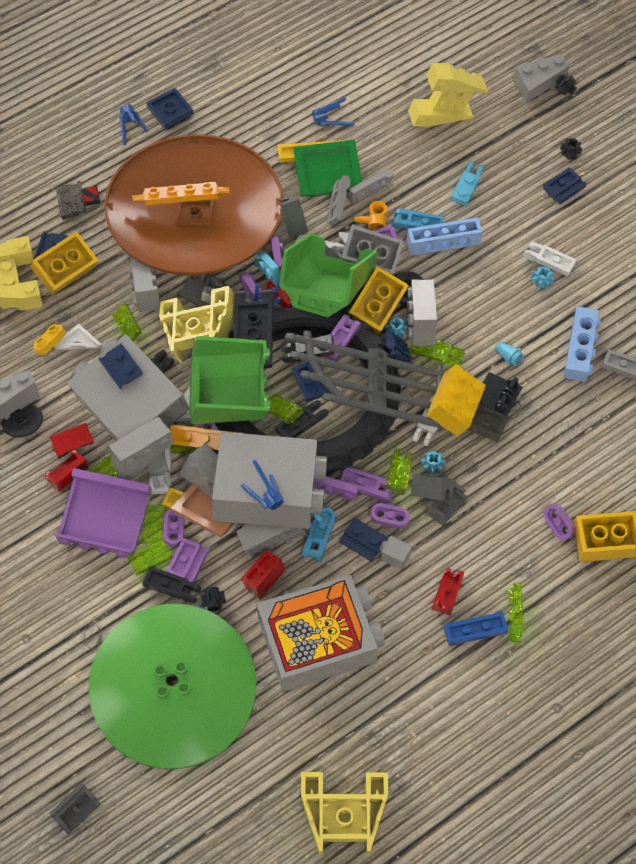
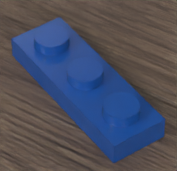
M503 612L444 624L443 627L449 646L502 635L509 631Z

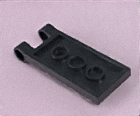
M263 289V301L246 302L245 290H235L234 338L266 340V348L270 349L269 360L265 361L264 369L272 368L273 289ZM256 318L257 321L251 322V319Z

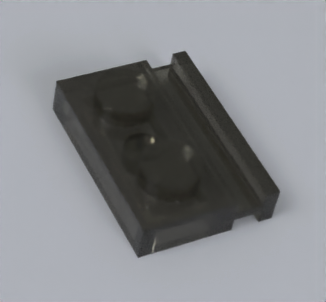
M77 181L76 184L70 183L56 188L62 220L77 216L81 212L87 213L83 187L80 181Z
M478 404L471 425L467 430L499 442L509 421V416Z

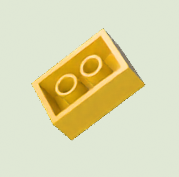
M76 231L32 260L30 267L53 296L96 267L99 260Z
M377 266L349 311V314L352 315L354 320H362L373 328V332L379 335L409 285Z
M455 364L443 374L427 416L458 436L470 427L486 385Z
M636 511L576 516L574 522L576 528L575 538L580 562L636 558Z

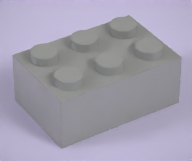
M352 225L341 260L357 264L359 253L365 249H370L378 252L375 269L378 266L394 275L404 241Z
M411 280V287H408V299L410 301H407V312H410L408 314V325H411L408 329V336L412 338L413 346H435L437 313L434 280Z

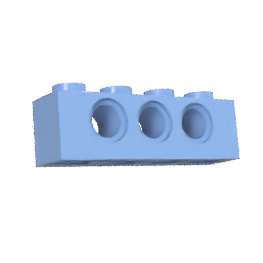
M478 218L410 228L407 232L410 256L480 245L482 229Z
M576 306L564 378L586 382L588 375H592L593 364H590L591 359L594 360L596 352L593 344H596L598 339V333H595V330L599 329L600 326L599 310Z

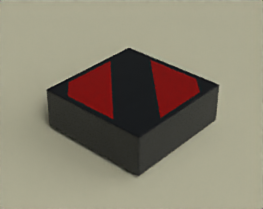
M97 186L80 189L83 207L101 204Z

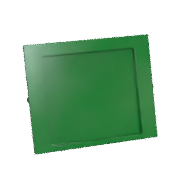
M355 139L293 147L301 197L331 195L335 181L345 175L350 178V187L347 188L346 192H349L350 188L362 182Z

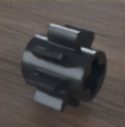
M570 74L566 76L561 75L556 81L559 83L556 88L564 95L567 93L571 95L577 89L575 86L577 81Z
M566 138L565 143H561V155L568 160L577 159L578 154L582 152L581 142H578L575 138Z
M218 587L206 588L204 594L200 595L202 607H207V610L211 612L222 609V604L226 603L224 591H219Z

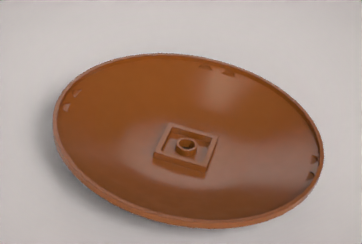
M204 134L181 135L163 139L142 148L130 156L118 168L106 191L104 203L105 217L110 233L116 243L130 257L141 264L161 272L177 275L212 274L244 263L259 253L269 243L282 219L283 213L280 200L283 199V191L279 178L273 168L251 148L234 140ZM216 182L218 187L229 186L230 194H220L218 199L145 205L144 202L133 203L132 195L143 194L146 188ZM193 211H198V212H199V214H197V215H193V214H191V213H192Z

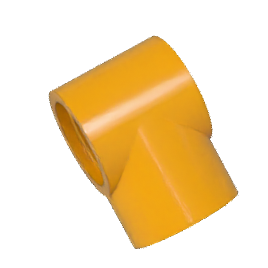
M382 201L373 202L369 208V217L355 216L354 222L368 224V229L371 231L386 227L387 205Z

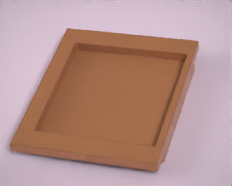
M195 483L171 507L172 512L220 538L226 535L235 524L213 521L212 497L200 490L199 486Z

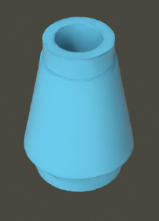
M499 342L495 348V351L509 365H519L524 357L520 349L503 342Z

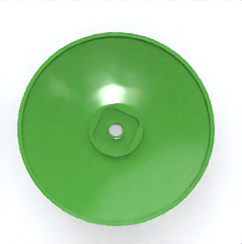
M186 604L153 606L123 620L108 634L100 645L93 660L89 676L91 709L95 721L105 738L115 749L129 759L158 769L174 770L197 766L225 751L245 728L251 716L256 696L254 663L245 642L238 632L216 614ZM175 676L178 678V683L174 686H169L166 683L167 678Z

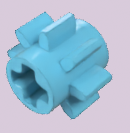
M538 266L537 271L532 272V284H536L538 289H548V285L554 282V271H550L547 266Z
M397 316L393 319L389 318L388 324H385V330H391L400 338H404V332H408V326L405 325V319L402 320Z
M435 450L429 454L425 452V459H421V465H425L424 472L428 471L431 475L437 472L442 473V467L445 466L446 462L441 460L443 454H439Z

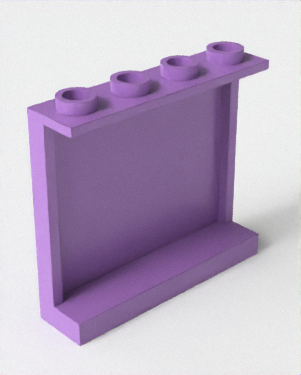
M73 468L71 476L74 480L59 532L54 534L56 539L59 540L60 544L67 546L73 543L85 550H89L91 547L103 554L113 552L121 558L134 557L152 492L150 485Z

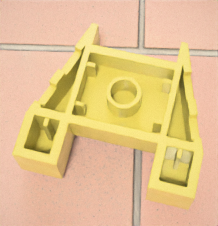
M432 63L427 73V78L434 92L429 100L414 99L408 109V113L413 126L430 127L471 119L474 116L468 102L473 93L488 92L482 75L467 73L465 69H456L451 64Z
M29 236L10 239L0 244V307L2 309H9L10 307L18 308L19 310H30L43 307L37 280L20 283L17 266L31 264L34 258Z
M229 286L213 289L211 292V305L185 310L178 298L160 302L159 317L163 323L170 349L180 364L183 363L184 350L194 348L196 336L228 337L235 319V295Z
M301 772V801L319 855H323V842H366V855H370L388 797V773H366L365 794H323V772Z

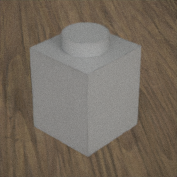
M390 536L388 541H384L380 547L381 560L402 570L411 555L412 546Z

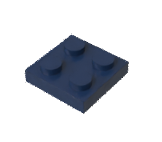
M176 88L146 102L147 108L164 129L194 114L192 107Z

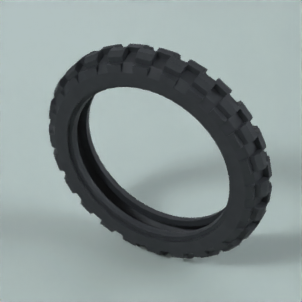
M279 306L273 308V342L285 339L286 333L304 336V331H310L311 336L314 337L330 335L344 314L349 316L351 320H355L351 314L342 310L335 312L329 317H325L294 307L283 308ZM256 318L251 319V322L257 321ZM360 320L362 323L361 327L347 347L368 352L369 348H378L387 352V358L394 359L386 348L382 337L376 335L372 327ZM234 331L229 334V338H234ZM358 358L364 367L368 369V360ZM387 365L386 374L400 377L398 368ZM386 382V391L401 394V385ZM386 398V407L398 410L400 402ZM366 411L360 420L346 432L329 440L317 442V456H327L326 475L330 471L337 469L341 471L353 466L354 462L359 459L363 460L371 454L373 449L386 438L396 418ZM249 420L215 423L220 431L269 436L260 431Z

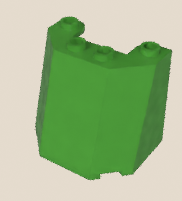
M310 233L284 250L279 286L283 291L285 290L294 308L329 317L350 304L375 270L378 252L370 249L361 251L357 264L325 255V240L319 235Z
M196 336L190 374L189 415L191 417V424L265 419L266 413L270 412L271 407L270 400H267V391H264V386L267 384L264 364L266 360H269L270 349L266 348V340Z

